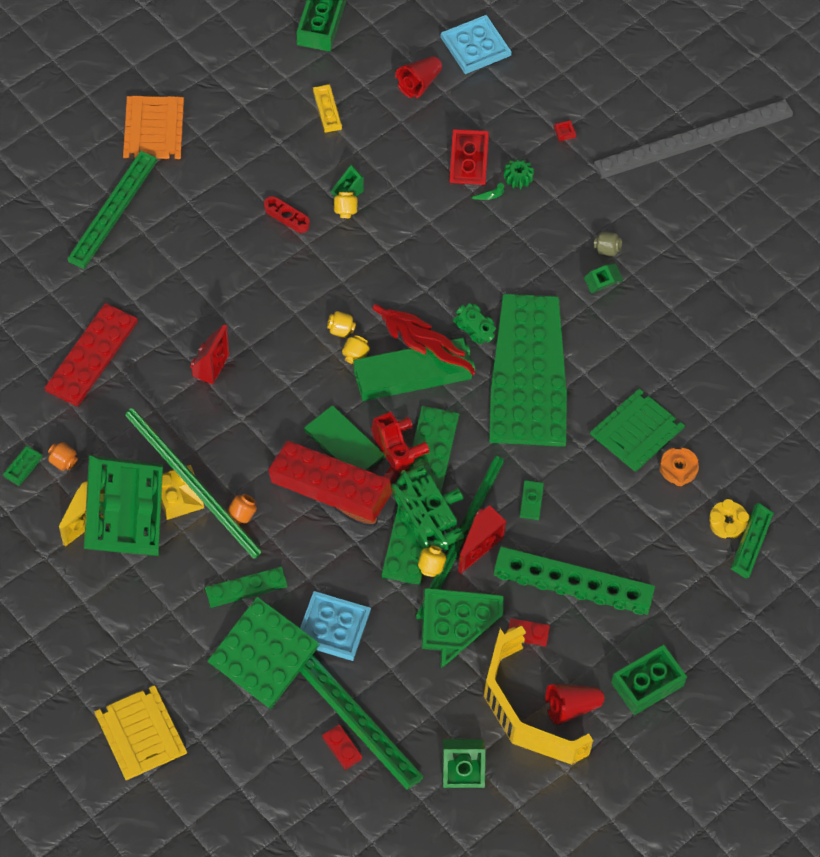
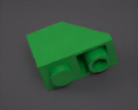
M616 264L602 266L589 272L584 277L591 294L623 281Z

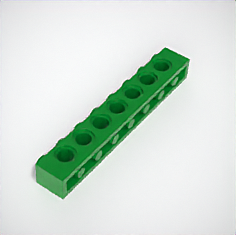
M500 547L494 570V576L501 580H513L521 585L528 584L536 586L540 590H552L560 595L567 594L579 600H591L599 605L606 604L618 610H630L638 615H648L655 589L654 585L505 547ZM512 566H518L520 569L515 570ZM531 571H537L539 574H532ZM550 576H557L559 579L555 580L552 579ZM573 580L576 581L578 584H571L569 581ZM593 585L597 587V589H591L589 588V586ZM613 590L617 594H610L608 591ZM629 595H632V596H634L636 599H630V598H628V596H629Z

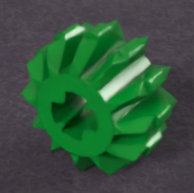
M518 159L515 162L510 160L509 164L504 168L503 177L507 185L512 184L513 189L518 186L521 190L522 186L528 187L529 183H532L534 170L531 168V163L525 164V159L522 162Z

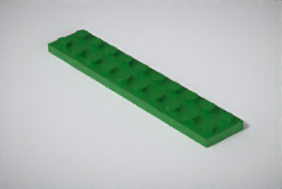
M422 406L412 447L425 441L428 445L429 453L415 458L414 463L411 464V467L406 472L423 465L427 475L431 476L440 493H442L459 413ZM431 504L433 507L439 506L438 504ZM399 506L382 571V578L421 585L423 573H421L418 567V561L424 548L415 536Z

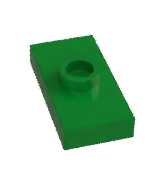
M26 445L3 473V476L20 486L43 458L42 454Z
M524 481L520 518L539 520L544 483Z

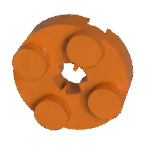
M671 448L663 454L659 470L666 480L677 486H683L693 481L697 476L699 470L698 459L689 449ZM675 463H678V465L682 463L683 469L676 468Z

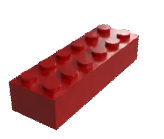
M288 440L268 469L271 483L373 522L392 494L390 479Z

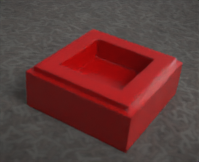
M571 120L554 124L553 128L559 141L576 138V132Z

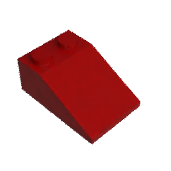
M453 129L450 183L486 184L489 131Z
M223 324L208 337L205 344H201L199 355L192 360L190 366L193 377L212 385L214 384L229 357L227 325Z
M490 505L486 509L482 508L475 515L474 522L460 553L458 570L460 574L504 539L506 520Z

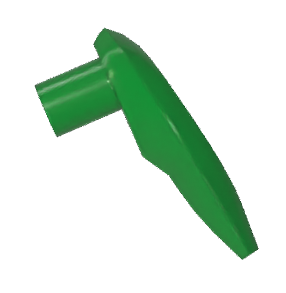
M498 183L496 189L471 197L477 200L495 199L504 193V184Z

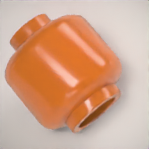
M65 442L53 444L48 450L50 454L49 462L61 471L70 470L78 460L76 450Z
M247 494L237 495L228 507V513L238 524L248 523L257 510L256 501Z

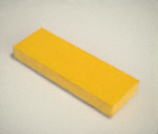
M330 84L313 87V94L324 132L342 130Z

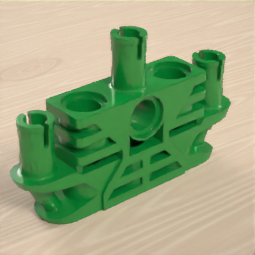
M423 465L408 472L402 470L400 478L396 481L397 483H391L392 495L422 547L425 549L428 546H437L443 550H448V545L463 540V532L459 527L456 529L457 520L448 506L463 500L462 493L459 492L460 490L456 488L442 495L431 476L427 475L426 469H423ZM404 485L405 489L401 491L399 488ZM431 504H438L439 506L433 507ZM433 537L434 540H427V538Z

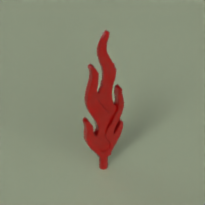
M378 304L373 306L372 309L382 316L387 330L394 338H398L399 332L404 343L411 349L425 355L426 348H428L441 361L463 366L472 375H475L473 366L467 360L459 358L465 357V352L457 349L444 335L431 331L430 324L406 312L386 310ZM441 346L445 347L452 354L446 352Z

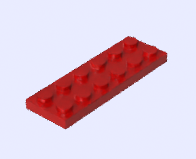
M105 303L45 386V391L78 407L136 326L138 319Z

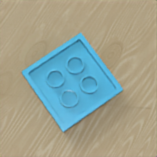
M487 15L441 33V39L465 74L511 56V50Z
M314 591L300 629L320 643V646L317 648L318 651L353 661L371 608Z

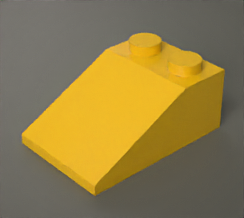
M88 481L82 483L59 525L62 542L65 547L85 532ZM102 488V490H100V494H104V493H105V489H104V488Z

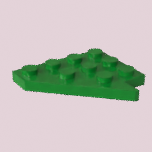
M425 588L423 594L421 649L440 650V667L443 668L503 616V596Z

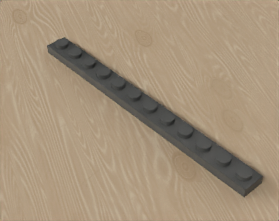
M782 100L594 161V167L600 178L603 179L790 118L793 112L786 100Z

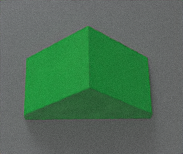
M350 165L330 193L334 197L339 195V192H353V195L357 196L363 192L364 177L353 165Z

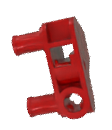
M388 412L373 419L372 435L392 468L398 472L406 471L414 463L415 458L428 454L429 448L425 441L414 447H407L401 432L412 428L410 418L407 416L397 421L392 412Z

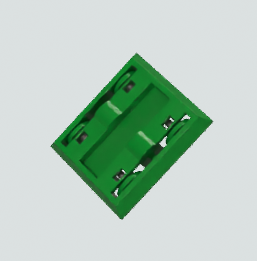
M89 455L84 549L159 556L163 464ZM105 487V493L100 494V490Z

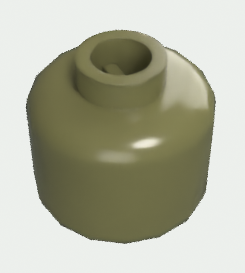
M601 232L598 238L594 240V248L597 249L599 255L616 256L622 249V238H619L617 233Z

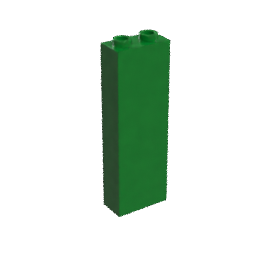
M463 338L450 340L457 349L465 352V357L459 358L467 360L475 370L474 361L469 358V345H465ZM441 346L446 352L452 354L445 347ZM426 348L425 355L413 349H406L353 360V371L362 401L472 379V374L466 368L441 361L428 348Z

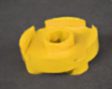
M730 499L716 504L709 515L711 530L717 536L725 539L727 537H733V539L740 537L744 533L749 520V514L740 504ZM725 517H731L733 523H730V521L726 523Z

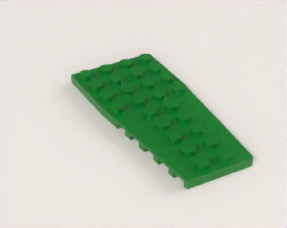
M503 294L490 396L489 443L565 447L567 390L559 297Z

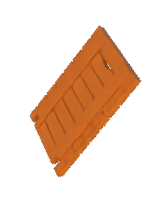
M127 96L123 158H129V153H134V158H136L140 151L157 157V159H170V154H175V159H181L184 97Z

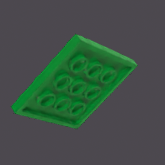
M256 597L209 658L208 662L271 710L320 646V643Z

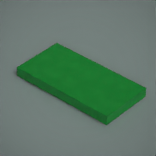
M333 405L304 427V431L332 458L369 471L385 458V454Z

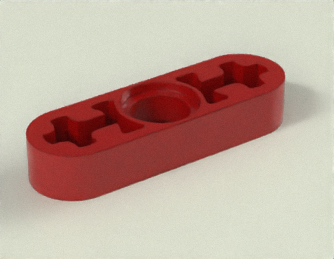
M271 196L265 199L264 210L267 214L298 233H305L309 230L310 220L306 215L277 197ZM284 212H290L292 214L288 218L282 216Z

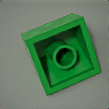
M443 739V788H485L484 739Z

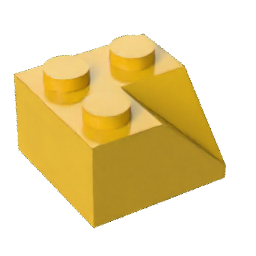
M188 465V469L194 474L191 465ZM174 470L163 473L161 505L167 520L204 508L200 498Z

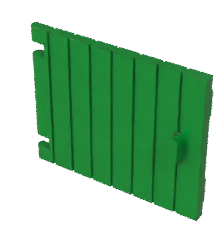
M641 389L632 394L590 432L592 437L635 472L685 427L681 422L676 426L673 423L676 418L651 397L647 396L645 399L641 397L644 394Z

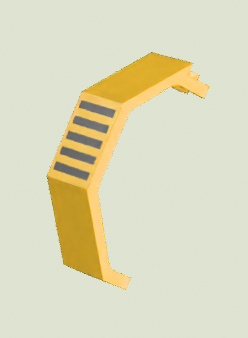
M520 626L518 628L513 627L504 634L500 628L486 679L484 698L512 744L571 765L589 756L593 743L590 734L575 741H568L526 725L519 720L495 679L500 661L523 649L521 643L525 640L523 635L526 634V631Z

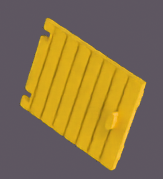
M155 685L149 687L150 694L145 695L142 690L106 706L108 712L102 714L100 709L94 711L125 780L187 754Z

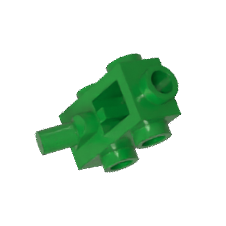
M468 303L464 306L462 304L455 313L457 315L453 317V322L457 323V326L469 334L470 338L479 345L484 342L489 343L495 337L493 332L496 330V327L493 326V320L489 317H484L477 305Z

